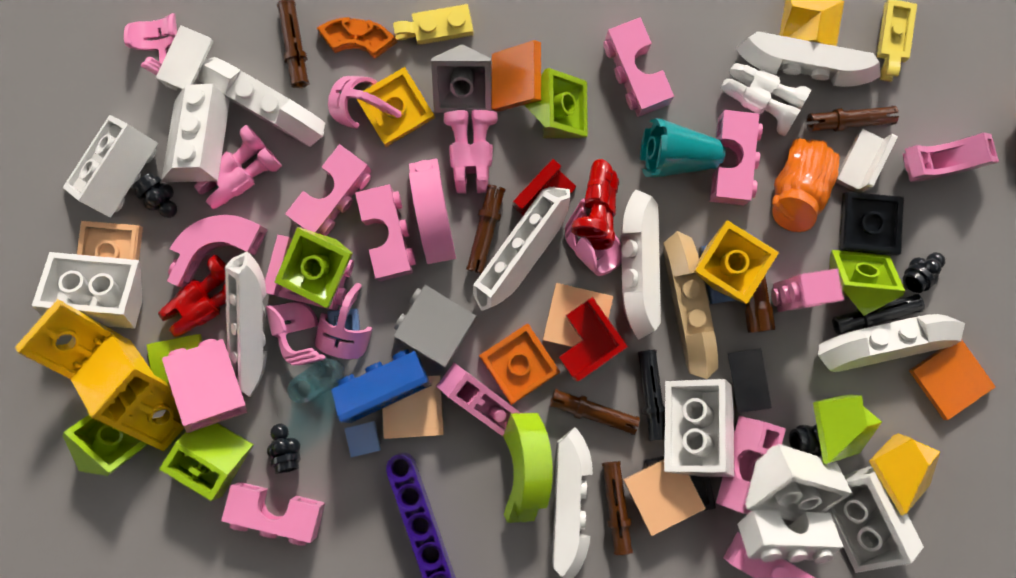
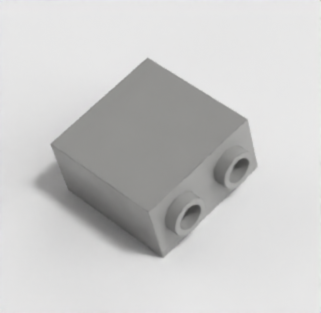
M424 285L422 290L418 288L411 297L409 303L412 306L407 315L402 313L395 323L394 329L397 331L394 337L440 365L448 367L476 321L477 315L429 286Z

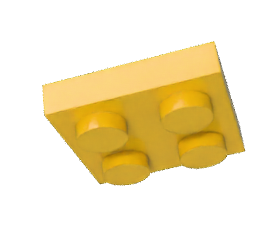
M405 67L363 91L375 95L402 113L400 118L382 112L369 103L357 99L385 147L435 119V115Z

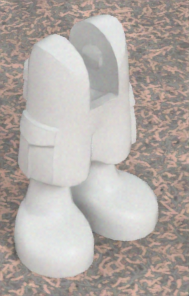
M734 63L729 73L738 81L729 78L725 79L720 89L754 113L763 114L765 110L772 114L778 122L776 128L778 134L785 137L808 98L811 89L806 86L793 88L780 84V77L763 70L758 71L747 64ZM775 95L787 101L788 105L778 102L771 97Z

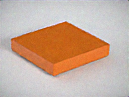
M532 40L492 53V110L500 112L541 101V42Z
M528 323L479 355L511 405L561 373Z
M962 339L961 342L951 347L939 349L909 370L943 420L951 419L996 387Z

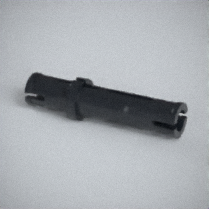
M913 294L912 296L892 301L863 316L858 308L855 312L835 316L832 319V324L835 332L838 335H842L857 329L873 327L875 324L923 312L925 304L919 294Z
M657 350L638 352L645 401L643 414L647 416L649 441L665 440V406H663Z

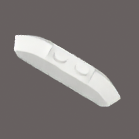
M759 31L748 37L736 48L738 53L751 65L777 75L778 70H783V73L788 75L806 74L811 75L812 79L819 81L831 79L833 86L839 87L863 85L881 76L880 62L873 53Z
M213 57L204 61L198 74L199 81L202 84H214L230 101L304 145L310 147L323 137L325 122L299 104L221 59Z
M549 187L542 189L473 285V296L481 311L504 301L525 279L560 230L570 204V189Z
M635 190L626 206L621 228L622 300L626 318L639 340L654 332L661 324L658 204L653 196Z
M246 252L233 257L225 266L227 352L240 390L251 397L262 379L267 361V351H263L266 338L263 332L265 307L262 303L266 296V284L258 263L251 254Z
M932 314L863 328L836 336L819 344L818 356L830 371L840 372L944 349L961 342L965 323L946 315Z
M576 427L557 441L552 564L553 568L562 578H574L586 559L590 544V536L580 534V529L585 530L586 513L585 511H580L581 499H586L587 481L582 480V476L593 475V468L588 446Z

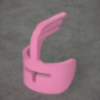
M175 13L160 20L129 23L124 29V44L127 47L136 50L159 51V61L152 57H147L141 64L142 68L156 76L167 55V50L170 48L177 33ZM160 30L163 37L168 36L159 40L146 41V39L160 38Z
M342 77L333 85L329 94L328 108L330 115L338 123L350 128L358 129L359 123L351 118L348 111V100L350 98L367 102L380 111L397 118L402 116L399 110L375 95L353 89L360 82L368 85L376 84L377 81L370 77Z
M583 198L565 226V239L568 245L575 251V255L596 276H603L620 266L622 262L621 242L615 235L614 244L611 248L594 250L586 237L580 238L578 241V236L571 232L574 220L580 217H587V210L584 207L585 198Z
M356 283L346 294L336 326L329 324L325 320L327 314L321 313L315 337V346L321 352L342 359H358L365 353L373 328L367 327L360 331H351L345 328L350 308L357 300L359 290L362 287L360 283ZM328 335H331V336L336 337V338L344 339V340L354 341V342H346V341L340 340L339 343H338V347H336V346H335L336 339H335V338H332V337H330V336H328Z
M291 302L265 306L271 334L278 338L280 351L286 362L291 365H305L322 361L326 358L323 354L319 355L313 348L294 351L288 345L286 339L288 333L318 326L317 317L307 304ZM284 321H291V323L285 325Z

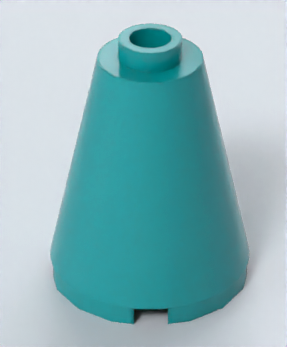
M654 118L649 121L653 123L652 127L645 128L641 141L640 160L646 161L647 169L642 168V172L646 177L657 178L716 169L725 159L726 150L719 139L672 122Z

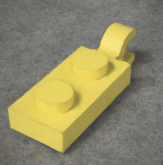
M887 0L884 3L877 57L885 59L880 72V80L892 82L893 76H899L900 62H906L910 58L917 4L898 0Z
M468 4L412 13L413 22L397 21L393 23L397 41L416 37L417 45L473 35Z

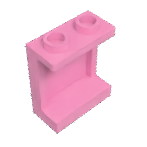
M277 235L265 279L266 294L326 308L274 282L292 241L290 237ZM351 258L331 305L326 309L335 311L338 310L339 305L342 306L347 289L343 288L345 279L351 276L354 267V260H351Z
M208 339L201 342L198 347L189 350L184 348L171 351L167 357L162 358L186 433L247 413L246 405L223 339L217 341L216 339Z

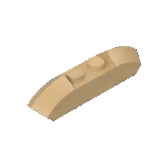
M677 231L663 243V252L685 362L689 374L708 379L718 369L717 344L704 280L694 272L699 262V256L693 239Z

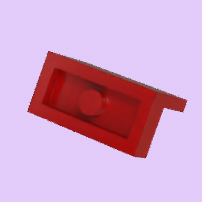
M552 159L513 201V207L520 214L524 215L542 189L549 187L570 189L571 194L576 189V185L560 171L562 166Z

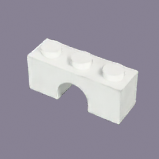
M753 509L738 523L748 559H762L764 562L783 559L789 560L791 563L814 560L815 563H825L832 560L833 555L843 548L831 513L804 512L788 528L783 522L780 511Z

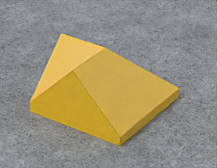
M785 0L779 35L837 46L844 1Z
M726 220L705 247L694 272L713 290L747 304L779 252Z
M898 433L893 435L869 460V463L900 515H905L930 486L940 451Z

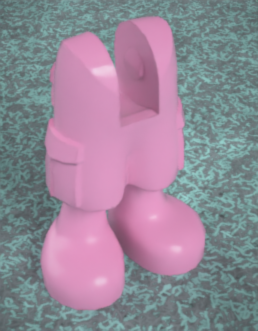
M456 110L444 113V123L452 128L455 142L449 146L451 168H453L455 188L458 194H466V174L477 175V194L487 192L489 167H491L493 161V145L486 142V135L489 126L496 124L498 121L497 112L489 110L471 111L473 124V143L471 145L468 144L467 139L469 112Z
M247 125L240 129V136L243 141L241 147L234 154L226 151L222 155L218 181L196 182L194 185L199 194H204L218 185L219 188L206 200V203L212 209L226 204L233 197H237L255 184V176L265 171L276 172L282 167L275 155L266 148L265 143ZM257 154V158L243 169L242 164Z

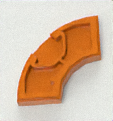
M343 17L328 21L317 27L318 32L335 54L344 49H359L376 59L398 43L392 33L371 20Z

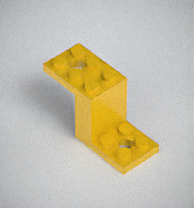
M59 299L55 301L15 346L19 354L71 379L91 417L163 452L184 429L170 383L153 374L132 341ZM62 335H72V339L67 344H56L57 339ZM166 410L162 417L152 418L157 411Z

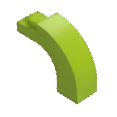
M511 413L503 437L512 456L514 479L512 491L503 515L507 523L535 521L539 509H546L548 507L551 496L553 463L550 442L538 413Z

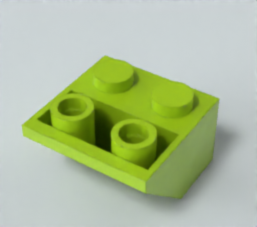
M215 423L189 433L185 432L174 444L159 470L213 501L223 497L254 444L223 425Z

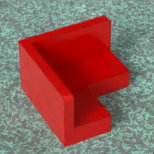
M591 297L566 315V318L582 341L558 358L574 381L579 382L628 346L595 299Z

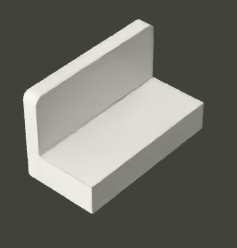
M180 25L156 78L166 87L176 91L178 88L183 89L185 85H194L213 44V40L208 36Z
M865 129L858 131L839 170L836 183L856 193H863L873 188L898 136L891 134L883 139Z

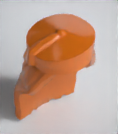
M801 138L793 140L789 149L788 160L775 179L772 215L777 224L786 230L805 232L811 229L817 220V215L822 212L830 198L839 174L840 156L831 147H828L827 142L824 140H806Z

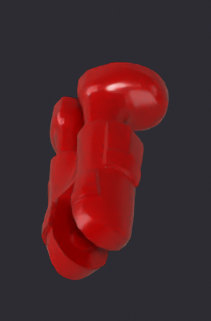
M603 159L595 160L590 170L585 195V207L591 209L589 217H580L574 220L571 232L574 235L586 237L594 250L609 249L613 246L615 240L613 217L616 215V193L618 192L619 178L611 165Z
M217 255L208 259L207 266L210 273L202 282L194 279L191 280L158 312L162 321L169 320L179 313L182 316L181 319L169 328L174 337H179L197 326L206 324L219 315V307L226 304V284H224L221 291L209 298L210 291L225 283V266L227 264Z

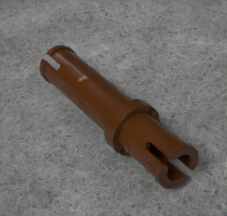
M280 0L277 8L279 10L286 51L284 62L288 64L290 85L292 88H303L309 85L305 65L307 53L303 51L295 7L296 2L294 0Z
M896 106L849 111L839 108L827 113H809L807 122L819 121V123L808 124L807 128L809 132L829 129L839 132L843 131L844 128L894 125L898 122L899 116L887 117V115L899 113Z
M490 184L487 186L483 208L479 209L478 212L480 219L468 265L466 266L468 271H475V273L481 274L485 269L496 222L501 219L499 211L506 191L505 188L499 187L498 189L496 185Z
M554 389L553 397H551L549 407L574 414V417L577 419L584 417L628 432L631 435H635L637 431L635 426L638 427L640 417L638 416L635 417L588 401L586 396L581 395L577 397L558 389Z
M621 461L604 462L602 467L610 517L607 525L608 528H611L614 555H628L633 553L629 530L632 522L631 518H628L620 467ZM612 479H615L618 504L615 503ZM617 511L620 514L622 536L619 533Z

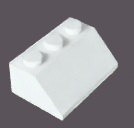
M214 84L185 85L174 100L161 179L164 183L218 181L230 100Z
M109 115L62 188L78 201L111 218L114 212L116 213L122 208L126 193L140 179V172L144 165L154 158L158 142L127 123Z
M49 252L32 307L43 316L55 301L59 299L105 326L135 329L142 305L141 263L139 260Z
M727 380L665 381L664 472L704 477H734L733 386Z
M778 444L769 448L766 454L756 461L745 505L747 510L751 511L753 509L778 510L783 519L795 521L804 512H826L851 495L852 492L837 462L823 464L822 457Z
M872 466L844 475L852 494L826 512L831 513L842 545L855 572L859 573L912 563L923 549V545L908 514L900 515Z

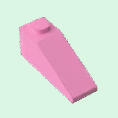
M455 362L436 385L448 398L501 436L504 435L510 414L521 413Z

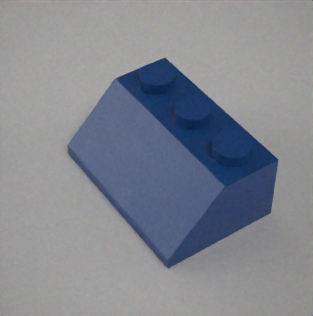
M409 349L403 350L392 356L394 361L382 365L381 362L372 364L365 368V374L357 378L352 374L338 380V386L331 389L340 422L353 423L432 386L416 351L410 353Z

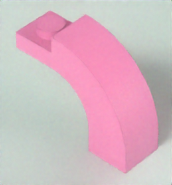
M981 133L936 146L916 145L906 148V153H903L904 166L910 182L953 175L999 162L992 134Z
M438 159L421 160L409 164L410 184L427 264L456 259Z
M216 215L195 222L186 228L170 247V250L180 255L169 267L168 274L170 276L167 282L183 288L193 279L202 259L210 251L218 247L233 246L255 256L267 229L253 221L234 215Z

